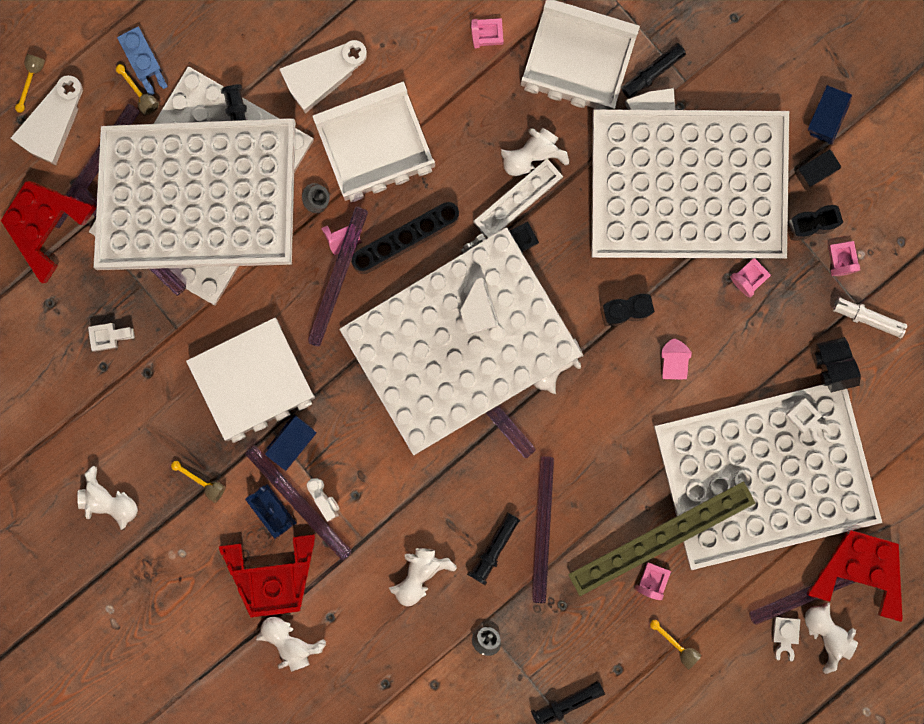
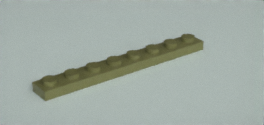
M743 481L568 575L579 596H582L756 504Z

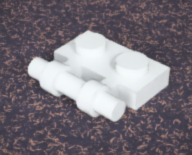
M318 478L310 479L307 483L308 491L327 522L338 517L337 510L340 508L333 497H327L323 492V481Z

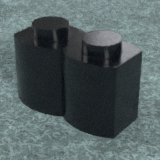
M827 205L821 207L816 212L808 211L795 215L788 221L787 225L790 240H804L813 234H826L839 227L843 223L839 206Z
M637 294L628 300L614 299L605 303L600 309L603 323L609 327L619 326L627 320L641 321L655 312L652 298L649 294Z
M845 337L816 344L813 360L816 367L820 366L822 370L820 373L821 381L824 386H828L831 393L860 386L861 374Z

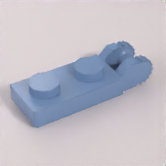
M136 27L118 36V41L149 95L155 94L151 83L147 80V78L156 75L160 87L163 89L167 88L168 86L160 72L162 70L140 28Z

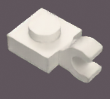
M114 323L88 327L91 350L93 352L118 348L117 340L135 338L133 328L128 327L115 330Z

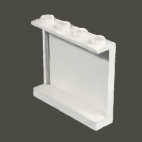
M546 0L527 66L521 80V86L525 87L524 90L530 93L538 94L539 91L546 93L553 100L561 101L562 98L569 100L576 107L584 108L586 105L594 108V110H614L640 26L556 0Z
M404 81L313 115L345 201L349 199L350 202L358 201L364 198L363 194L370 191L379 193L387 189L386 185L394 182L396 185L403 184L410 180V176L429 174L432 172L431 168L435 167V161L429 151L407 94Z
M276 318L186 361L225 441L238 442L246 437V432L252 429L258 432L268 427V421L274 418L280 421L290 416L289 411L297 407L300 411L311 406V400L315 399Z

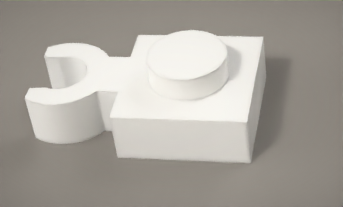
M803 398L786 414L787 418L802 433L809 429L812 440L817 443L822 441L817 436L819 429H822L826 434L831 432L827 425L820 424L817 421L822 415L806 398Z
M774 617L772 641L779 642V646L774 651L776 660H780L782 651L788 652L789 661L794 660L795 654L791 644H799L800 619Z

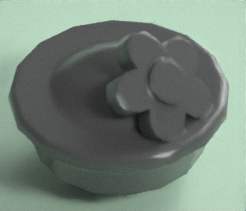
M315 183L307 185L302 193V202L305 208L312 213H320L327 208L330 195L326 188Z
M479 628L473 633L472 645L480 654L492 656L500 650V635L493 628Z

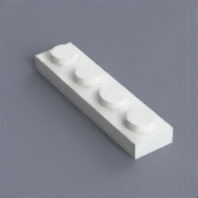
M546 159L475 219L473 223L487 239L503 230L557 184L563 176Z

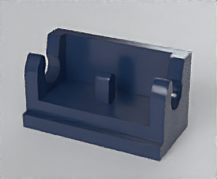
M827 85L808 127V131L811 132L810 136L833 145L851 104L852 94Z
M294 414L264 450V454L286 471L317 432Z
M268 484L262 486L257 492L245 499L274 539L280 537L297 524Z

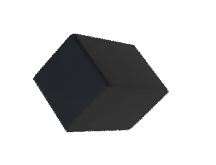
M828 150L800 167L795 172V175L804 189L808 190L841 169V165L833 152Z

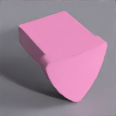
M502 18L472 19L471 35L474 49L479 48V46L503 45Z
M354 224L334 233L330 232L328 225L321 228L334 255L362 243Z
M854 241L828 246L832 276L848 275L860 271Z
M753 258L738 273H733L730 278L743 294L751 298L754 295V291L771 275Z
M677 339L670 340L662 349V379H687L688 362L692 352L684 343Z
M647 562L639 585L636 584L635 590L649 598L663 600V592L671 571Z

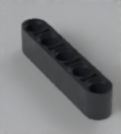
M452 202L442 203L357 250L351 260L354 269L360 274L370 273L453 227L459 220L458 207ZM446 209H451L454 211L455 217L452 220H445L441 216L442 212ZM424 221H430L434 224V228L430 232H424L420 229V225ZM402 233H410L413 239L410 243L403 244L399 241V237ZM383 244L391 247V252L386 256L378 253V248ZM361 256H366L370 259V263L367 267L360 268L356 265L357 259Z

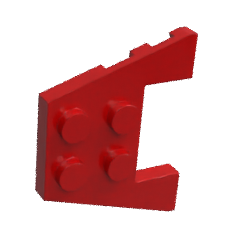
M26 181L2 217L1 222L41 283H47L58 265L41 252L40 249L63 213L65 212L78 224L86 225L97 207L90 203L79 201L74 197L60 194L58 191L34 182Z
M848 530L831 555L832 557L825 568L819 573L813 586L807 591V595L830 602L837 577L884 590L878 615L902 622L899 544Z
M315 534L292 537L295 563L245 569L242 543L219 546V551L227 564L230 575L234 579L250 618L301 611L316 539Z

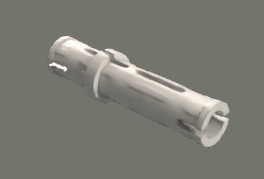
M838 297L834 303L833 312L850 317L853 322L858 323L860 321L897 336L900 339L906 332L903 329L907 328V324L869 310L861 303L857 305L841 297Z

